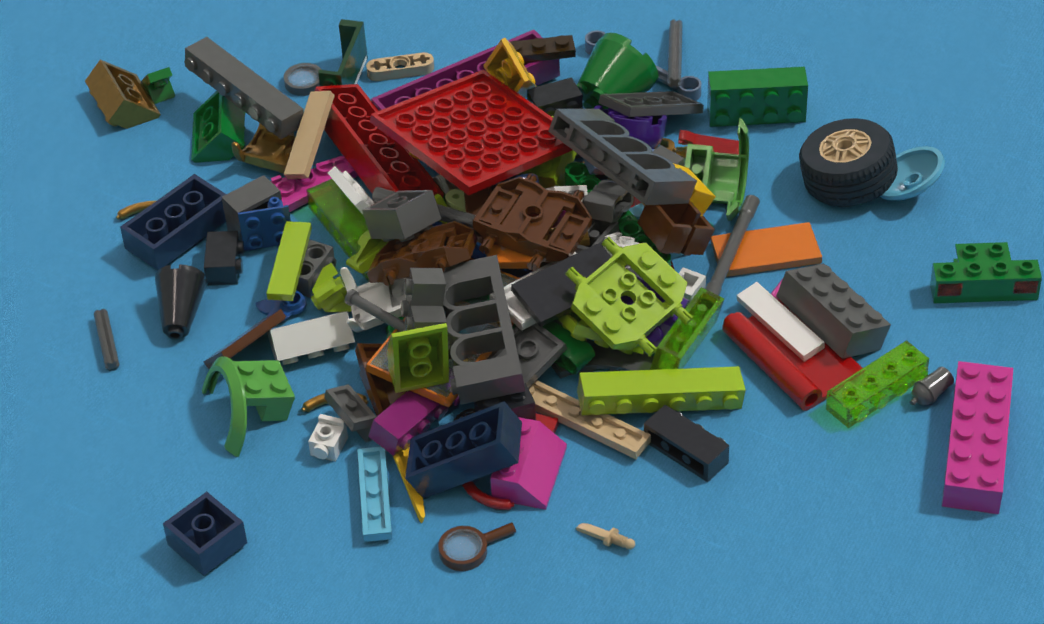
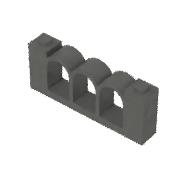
M556 109L548 132L643 204L689 203L697 180L681 168H675V165L665 157L652 153V149L648 144L629 136V131L620 124L615 123V120L600 109Z
M497 255L460 262L446 267L443 272L446 282L443 309L447 321L449 344L452 345L450 355L455 378L450 379L453 395L458 394L460 404L462 405L526 391ZM494 292V300L466 306H454L457 302L490 295ZM497 321H500L501 325L498 328L470 334L459 333L461 330ZM506 349L507 355L477 362H464L465 359L473 355Z

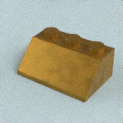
M99 60L85 80L90 89V94L95 98L98 108L105 115V120L112 126L116 127L118 125L128 129L157 119L161 115L137 74Z

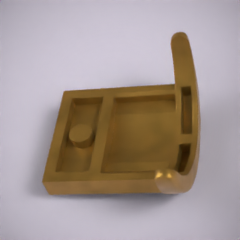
M259 123L251 142L243 150H241L237 142H233L232 150L234 156L239 161L284 174L296 137L288 135L280 139Z

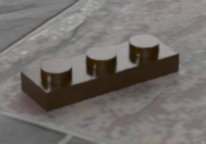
M572 35L510 42L515 50L522 55L524 63L576 57Z

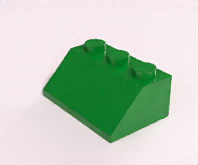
M218 91L193 113L191 161L195 163L230 160L234 156L232 150L233 142H237L241 150L245 146L246 112L236 107L234 103L219 94Z

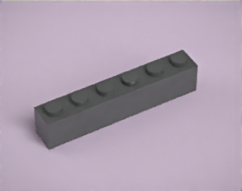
M205 37L185 48V67L201 78L206 84L217 90L219 94L234 103L236 107L250 115L252 119L258 121L269 132L282 139L298 130L303 116V108L211 39Z

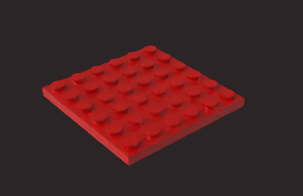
M484 69L372 113L370 123L468 196L572 151L570 147L548 132L553 117Z

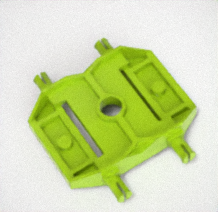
M607 237L602 243V246L612 254V257L587 278L577 272L574 267H571L565 273L576 285V293L571 309L612 349L632 350L640 346L648 356H651L657 350V347L646 337L658 325L664 323L673 315H676L685 325L693 319V316L681 304L688 282L646 242L622 248L611 237ZM629 265L648 285H650L665 300V302L662 303L656 297L655 293L649 290L647 287H645L637 279L636 275L630 272L626 267ZM621 296L631 297L634 304L627 305L623 303Z

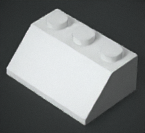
M339 312L270 329L267 332V336L275 360H282L283 365L298 362L297 356L308 354L310 359L324 355L323 350L333 348L334 352L350 349L349 343H353L355 340L352 329L347 324L349 319L348 312Z

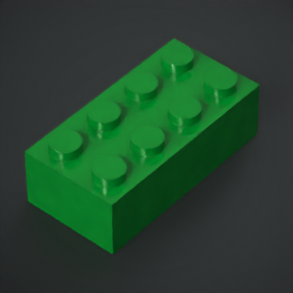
M805 67L708 71L707 110L710 127L738 126L739 118L744 121L745 125L806 122L808 81Z

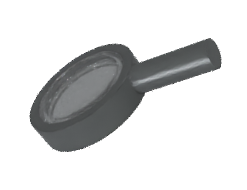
M299 63L291 66L284 73L286 90L298 96L309 95L310 92L315 91V87L320 86L318 71L322 69L311 63Z

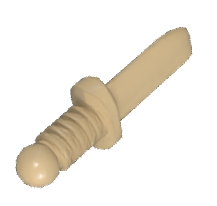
M581 523L576 527V530L581 533L603 540L605 546L609 547L611 544H615L628 550L635 547L633 539H628V537L618 534L619 530L614 527L610 531L588 523Z

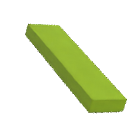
M286 221L266 293L267 300H294L312 230L311 223Z

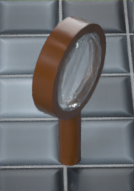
M511 522L484 534L471 526L453 527L447 530L439 540L440 559L450 569L456 571L472 570L481 565L486 559L487 544L516 533L515 526Z

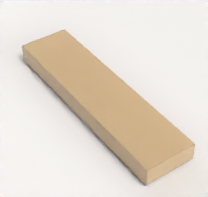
M331 91L310 92L284 171V176L287 179L309 178L335 96Z

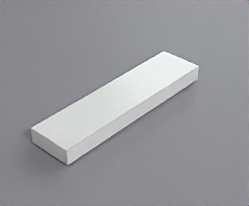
M758 282L737 294V301L804 362L825 348V343Z

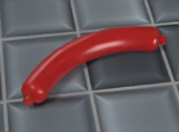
M473 481L462 485L465 491L482 505L499 510H510L511 507H514V502H511L510 499H501L487 495Z

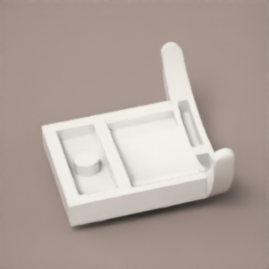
M342 267L340 269L347 293L354 289L359 292V296L397 318L401 317V301L406 300L404 280L409 279V277L397 279L393 285L390 284L389 286L381 282H368L357 287L348 268ZM351 306L353 318L348 319L347 324L353 331H365L384 323L357 306Z

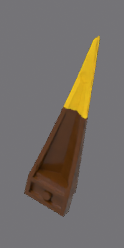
M357 343L355 352L360 367L359 374L375 414L378 416L407 391L395 393L392 382L367 372L366 364L382 344ZM409 448L406 450L401 449L393 458L417 517L422 523L425 518L423 497L405 479Z

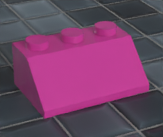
M518 417L522 421L519 463L492 473V497L510 499L514 504L546 510L567 449V444L540 421Z

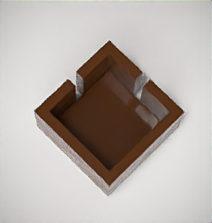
M690 200L686 204L645 205L637 222L645 235L655 244L657 250L663 254L703 255L715 230L704 216H700L701 212Z

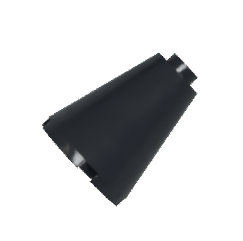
M179 264V268L170 269L171 265L160 268L155 275L162 330L171 339H181L187 336L207 286V279L205 280V274L195 267Z

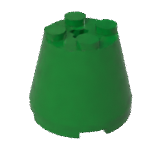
M605 33L596 42L577 83L579 90L583 94L584 108L594 109L595 106L601 105L603 109H608V107L599 104V98L602 94L649 91L659 77L657 67L647 53L642 55L631 46L632 40L617 33Z

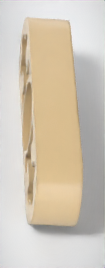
M423 52L373 59L366 65L367 76L372 81H383L427 75L434 70V58L431 54ZM399 65H404V66H406V67H404V68H395L396 66H399Z

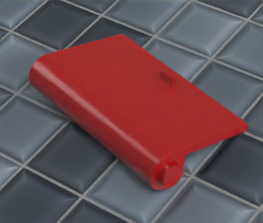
M778 299V301L782 305H784L791 313H793L780 299ZM741 312L729 314L724 319L723 332L804 411L815 407L865 374V370L852 357L842 359L826 343L823 350L804 362L754 316L747 318Z

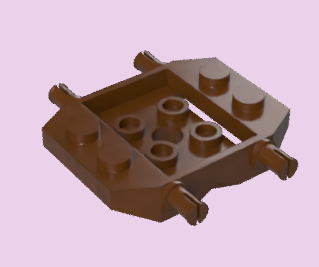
M530 173L526 179L517 177L497 184L473 219V228L485 239L479 247L482 253L485 251V254H488L493 245L497 244L528 255L532 259L527 264V267L535 272L543 261L560 262L572 256L590 228L592 217L581 201L584 198V193L581 190L580 192L575 190L573 195L562 191L546 190L536 183L538 180L536 175L533 174L532 176V173ZM562 211H567L549 240H544ZM532 213H534V214H537V215H539V216L530 217V216H528V215H531Z
M454 221L432 227L426 231L417 232L414 234L415 237L408 241L400 242L399 239L389 241L376 254L367 272L370 283L381 282L389 286L390 284L393 285L397 279L409 277L410 268H442L444 272L446 267L468 261L478 240L475 229Z

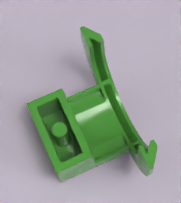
M740 118L737 132L739 154L714 152L713 146L688 144L685 167L689 168L716 196L712 203L728 204L726 213L728 221H732L743 205L748 175L750 138L748 128Z
M222 356L214 361L206 375L202 387L203 394H206L208 389L210 394H213L220 374L224 376L228 385L231 401V421L224 447L236 457L240 456L245 440L247 406L256 407L261 421H287L295 395L279 360L232 361L230 358Z

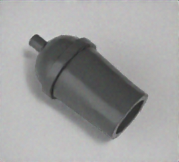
M938 367L928 376L914 383L912 389L913 399L910 401V404L915 405L918 403L924 406L932 405L936 402L937 398L954 383V378L950 371L945 367Z

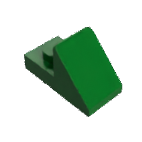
M170 67L149 73L141 81L154 104L175 97L169 80L173 76Z

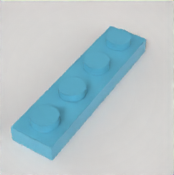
M382 447L357 449L364 542L392 539L385 449Z

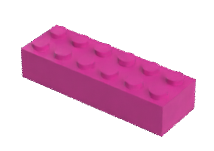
M958 361L942 507L999 514L1004 484L1013 368Z

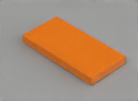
M810 222L746 231L726 277L822 263V254ZM731 233L711 237L710 243L717 264Z

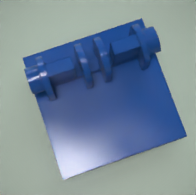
M278 197L270 198L268 208L238 213L245 251L280 245L286 221L291 222L289 206H283V202Z

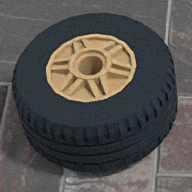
M842 119L821 126L807 137L799 153L800 167L806 190L820 202L832 206H856L878 198L890 188L898 172L892 136L879 124L866 119Z

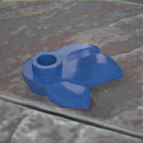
M296 291L293 301L264 299L255 304L261 313L268 316L281 309L286 315L284 319L286 320L291 315L303 312L307 306V301L299 291Z

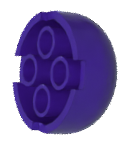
M601 105L594 107V109H600L614 119L615 123L625 127L629 131V136L645 142L651 149H655L663 140L667 120L666 115L629 117L611 108L603 109Z

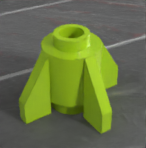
M332 263L322 268L312 289L314 295L311 297V300L318 310L323 308L325 312H351V306L345 303L347 294L345 284L341 276L334 278L339 273Z

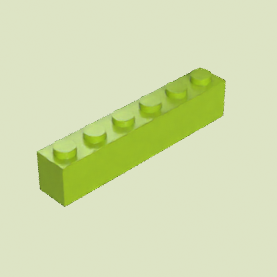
M739 366L579 373L577 387L582 415L657 412L664 405L677 411L742 409L746 392Z

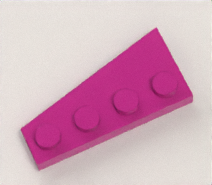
M339 156L317 163L316 168L311 169L309 178L287 179L278 175L272 177L271 182L281 191L283 206L288 205L289 212L338 187L328 174L333 167H337L342 173L346 170L352 178L357 177L358 174L344 156Z

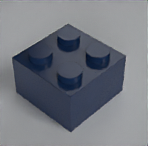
M207 491L163 523L168 546L203 576L247 544L243 521Z

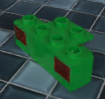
M1007 242L955 244L957 259H953V262L933 263L930 288L933 304L1038 300L1042 276L1038 259L1011 260Z

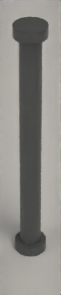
M351 289L346 294V304L357 306L400 332L405 331L403 320L362 298L356 290ZM448 344V361L451 359L452 345Z

